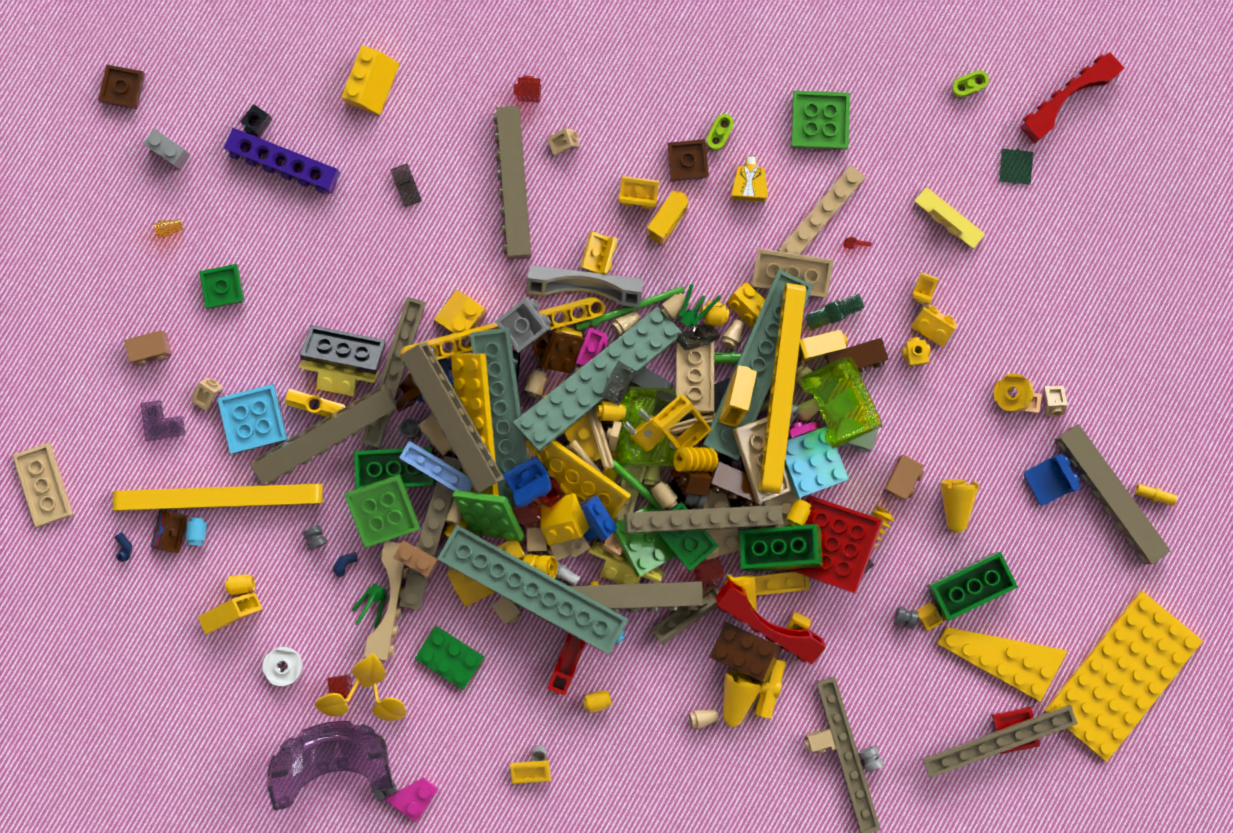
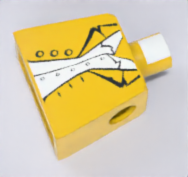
M746 157L745 166H738L730 200L767 201L768 192L765 168L756 167V157Z

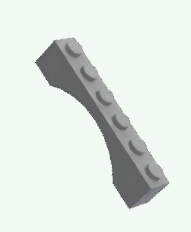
M530 265L526 294L546 296L566 291L589 292L607 297L623 306L640 308L644 279Z

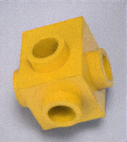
M920 337L908 339V342L901 348L902 358L906 359V366L912 367L929 363L928 356L931 354L929 344H926V340H920Z

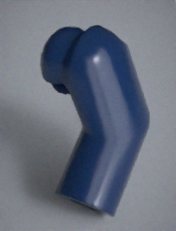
M121 532L114 539L121 546L120 552L116 555L117 560L123 562L130 559L133 546Z
M356 552L340 556L333 566V572L337 577L345 575L347 564L358 561Z

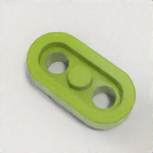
M978 70L957 78L952 84V93L956 97L963 98L979 92L988 85L989 76L986 72ZM975 80H980L981 84H977ZM958 86H962L964 91H960Z
M721 114L716 118L706 140L707 146L711 150L718 151L724 147L734 126L733 118L730 115ZM726 123L727 127L723 128L720 124ZM717 139L719 140V143L714 144L712 140Z

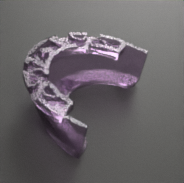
M333 721L318 724L302 730L303 734L296 738L290 737L280 746L281 750L276 756H272L267 771V789L273 811L292 806L296 796L307 783L321 775L336 771L359 773L365 776L377 790L394 788L385 740L381 735L379 736L375 733L373 728L365 724L360 726L353 725L351 721Z

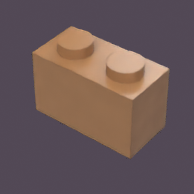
M162 330L124 340L129 362L136 364V366L146 365L148 361L154 359L155 361H162L167 359L166 356L172 355L167 333Z
M905 455L899 456L883 490L902 500L911 498L915 491L913 486L916 480L920 481L924 471L922 468L924 465Z
M404 540L393 557L426 577L432 575L439 562L436 557Z

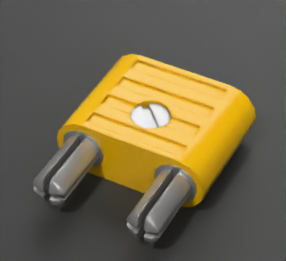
M641 408L640 410L645 416L639 410L638 414L644 421L636 428L629 422H625L633 431L625 424L623 426L630 433V438L646 453L664 438L665 434L652 420L654 418L653 415L649 416Z

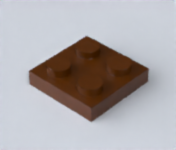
M106 64L98 101L137 109L145 73L139 70Z
M705 139L669 142L667 144L671 181L709 178Z
M553 330L539 366L543 369L571 374L585 339L578 335Z

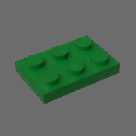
M681 501L672 510H688V508ZM706 530L657 533L689 572L719 547Z
M437 625L415 657L417 661L462 690L466 688L485 656Z

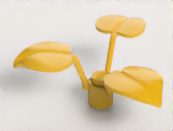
M373 653L354 665L352 673L356 678V682L346 699L341 694L331 693L322 696L314 703L317 710L328 716H342L348 712L349 706L346 703L350 701L357 686L361 683L363 687L373 686L377 705L373 707L372 711L376 717L385 721H396L407 715L406 707L400 700L396 698L379 700L376 684L385 679L386 672L380 660Z

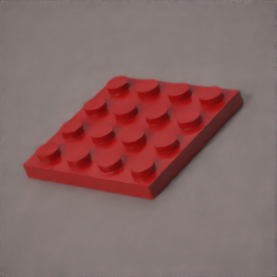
M809 496L807 503L811 504V512L805 525L817 524L821 528L823 567L787 570L856 594L883 520Z

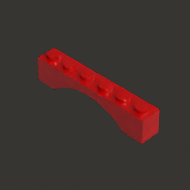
M1111 52L1105 56L1103 54L1099 55L1093 61L1095 64L1091 68L1086 66L1079 72L1081 75L1079 78L1075 79L1073 77L1065 84L1066 88L1063 91L1058 89L1051 96L1052 100L1047 103L1045 100L1037 107L1039 111L1034 115L1031 112L1023 119L1024 123L1020 128L1034 144L1054 128L1059 108L1069 96L1084 88L1105 86L1125 69Z
M730 579L715 597L717 607L722 612H729L738 622H745L754 632L764 634L767 640L780 644L783 650L788 653L791 651L802 662L807 661L812 665L826 648L824 639L809 629H787L764 619L752 607L745 589Z

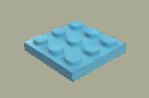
M274 384L217 398L230 454L288 440Z
M829 426L787 441L784 466L797 499L849 480Z

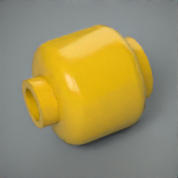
M711 300L705 306H701L700 313L712 302ZM717 302L702 317L703 323L721 327L723 323H727L729 309L726 308L724 303Z

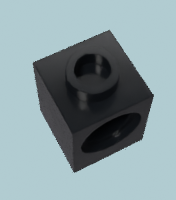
M252 104L240 123L244 126L243 130L246 133L261 137L273 119L268 113ZM254 119H259L257 125H251Z

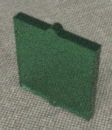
M1019 148L1016 150L1002 149L999 181L1009 182L1013 185L1017 183L1030 185L1033 152L1022 151Z

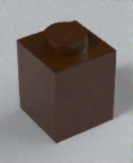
M684 471L680 475L679 483L685 493L708 495L712 481L708 471Z

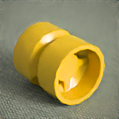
M528 554L524 557L523 561L553 578L556 577L558 562L554 556Z

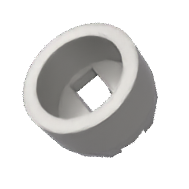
M543 745L535 746L531 754L532 760L545 761L547 759V749Z

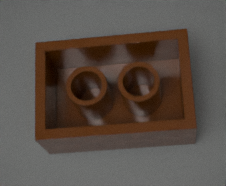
M725 622L710 658L767 683L782 647Z

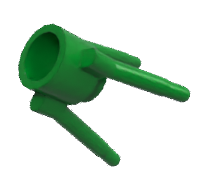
M690 284L683 307L678 314L681 316L679 321L690 328L693 325H697L701 318L721 299L720 295L697 317L698 314L696 312L703 303L705 296L701 297L693 310L688 308L686 311L694 286Z
M374 583L372 587H368L365 594L352 608V611H355L367 597L369 598L355 623L356 625H359L372 602L378 603L381 600L374 625L375 629L378 627L384 603L388 597L385 595L386 589Z

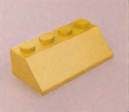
M507 541L498 546V548L522 561L526 556L519 541ZM455 569L447 572L456 593L465 607L495 592Z

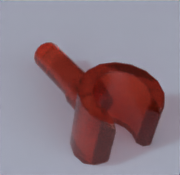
M851 236L845 239L843 245L848 249H854L855 244L871 247V242L860 241Z

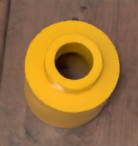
M601 401L600 405L596 407V416L599 417L600 421L624 420L626 406L620 402Z
M801 499L793 502L786 517L789 521L788 525H805L811 512V504Z
M249 574L229 576L228 580L225 581L226 592H229L230 595H239L255 591L254 576H249Z
M608 690L585 694L586 698L583 699L585 711L589 710L590 714L612 706Z

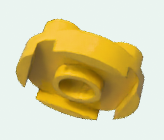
M1011 373L1005 375L1001 381L996 383L994 388L995 401L1002 409L1008 412L1026 410L1033 399L1034 390L1032 383L1020 374ZM1016 388L1018 394L1015 395L1014 398H1012V395H1010L1009 392L1013 391V389Z

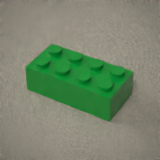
M421 447L434 455L433 447ZM405 448L354 451L356 489L399 474L405 488L435 487L436 480L399 458Z
M817 524L739 530L741 569L745 572L823 567L821 528Z
M994 552L928 584L927 587L943 620L950 621L1018 588V585L1002 553Z

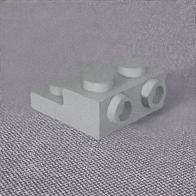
M529 297L522 299L495 321L500 329H510L511 343L517 352H521L551 329L549 326L551 324L550 319L545 314L541 315L538 311L539 305L533 298L531 300Z

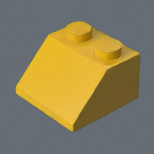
M456 290L434 318V321L454 334L476 328L487 311L473 299ZM468 337L463 338L462 341L465 342Z
M575 493L541 503V530L548 546L579 539L590 528Z

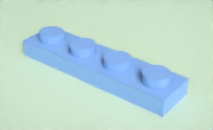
M411 441L407 443L399 457L454 491L471 492L473 488L467 474Z

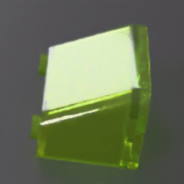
M850 356L840 358L800 377L803 391L813 394L827 424L828 430L826 431L825 440L832 449L882 427V421L854 360Z
M628 387L620 392L619 402L626 406L625 419L619 421L622 422L618 441V463L622 467H674L673 458L675 452L673 448H669L670 440L666 436L650 451L645 453L630 438V433L623 425L625 424L633 431L625 422H629L636 428L644 421L638 414L639 410L645 416L640 410L641 408L649 416L653 415L655 417L677 398L675 389Z

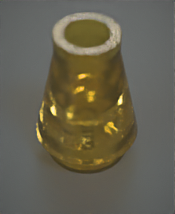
M181 219L157 220V223H153L157 238L162 237L164 239L180 230H184Z

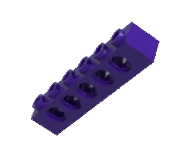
M232 128L224 146L228 156L233 159H245V162L251 166L256 167V165H260L263 167V170L273 174L274 171L280 173V176L284 179L291 181V178L298 180L297 183L304 187L309 185L316 187L315 190L322 194H326V192L333 193L341 174L337 168L235 128ZM245 146H251L248 152H243ZM268 152L266 159H260L262 153ZM281 159H286V163L283 166H278V162ZM298 166H303L302 172L295 173V169ZM315 173H321L318 180L312 179Z

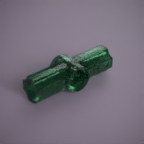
M859 293L841 301H833L823 306L824 308L816 310L805 317L809 328L813 331L829 323L839 322L845 319L846 316L861 311L865 308L864 302Z

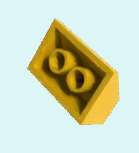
M361 45L343 91L342 99L348 105L380 116L400 63L378 50Z

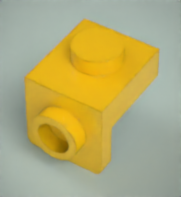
M920 272L912 292V297L915 298V301L921 304H931L932 295L939 278Z

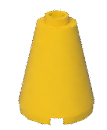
M963 479L941 480L940 489L947 528L951 529V532L962 533L968 527L979 490V483L971 481V484H968Z
M738 670L726 671L724 678L722 719L726 721V725L731 727L742 724L763 686L762 681L755 678L752 679L748 677L749 675Z

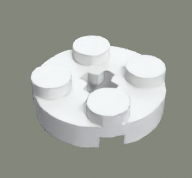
M278 647L265 656L263 661L264 675H266L270 683L276 686H287L296 682L303 670L301 655L290 647ZM282 661H285V664L288 665L284 672H281V668L278 667V664H281Z

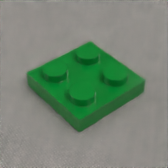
M237 264L199 271L206 309L245 302Z

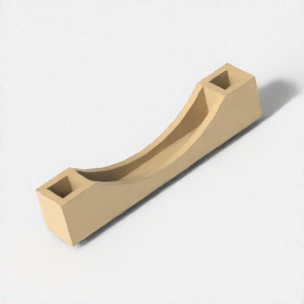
M384 542L381 561L389 577L390 601L382 622L367 637L364 657H368L373 653L378 659L387 661L390 660V656H394L395 645L392 644L393 638L397 637L399 626H396L397 618L401 617L402 607L399 605L405 588L403 587L404 579L407 580L409 568H406L405 564L393 558L401 543Z

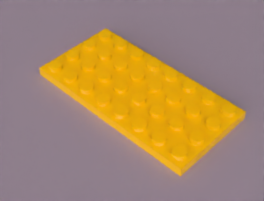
M1139 591L1044 711L1049 712L1068 704L1071 705L1078 724L1066 729L1107 762L1201 645L1203 640L1146 593Z

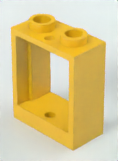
M673 190L648 225L646 235L662 246L688 210V197L680 191L677 193Z
M682 393L652 419L676 449L679 447H693L712 431L694 405ZM691 412L697 421L675 439L669 432V429Z

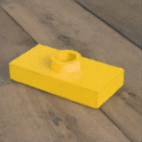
M549 760L510 764L512 784L551 781Z

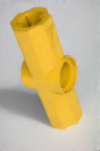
M293 389L288 390L284 405L328 417L345 407L343 404ZM313 400L320 402V407L317 410L310 408V403Z
M777 659L768 682H763L759 692L755 715L772 718L776 699L779 698L781 692V679L786 661Z

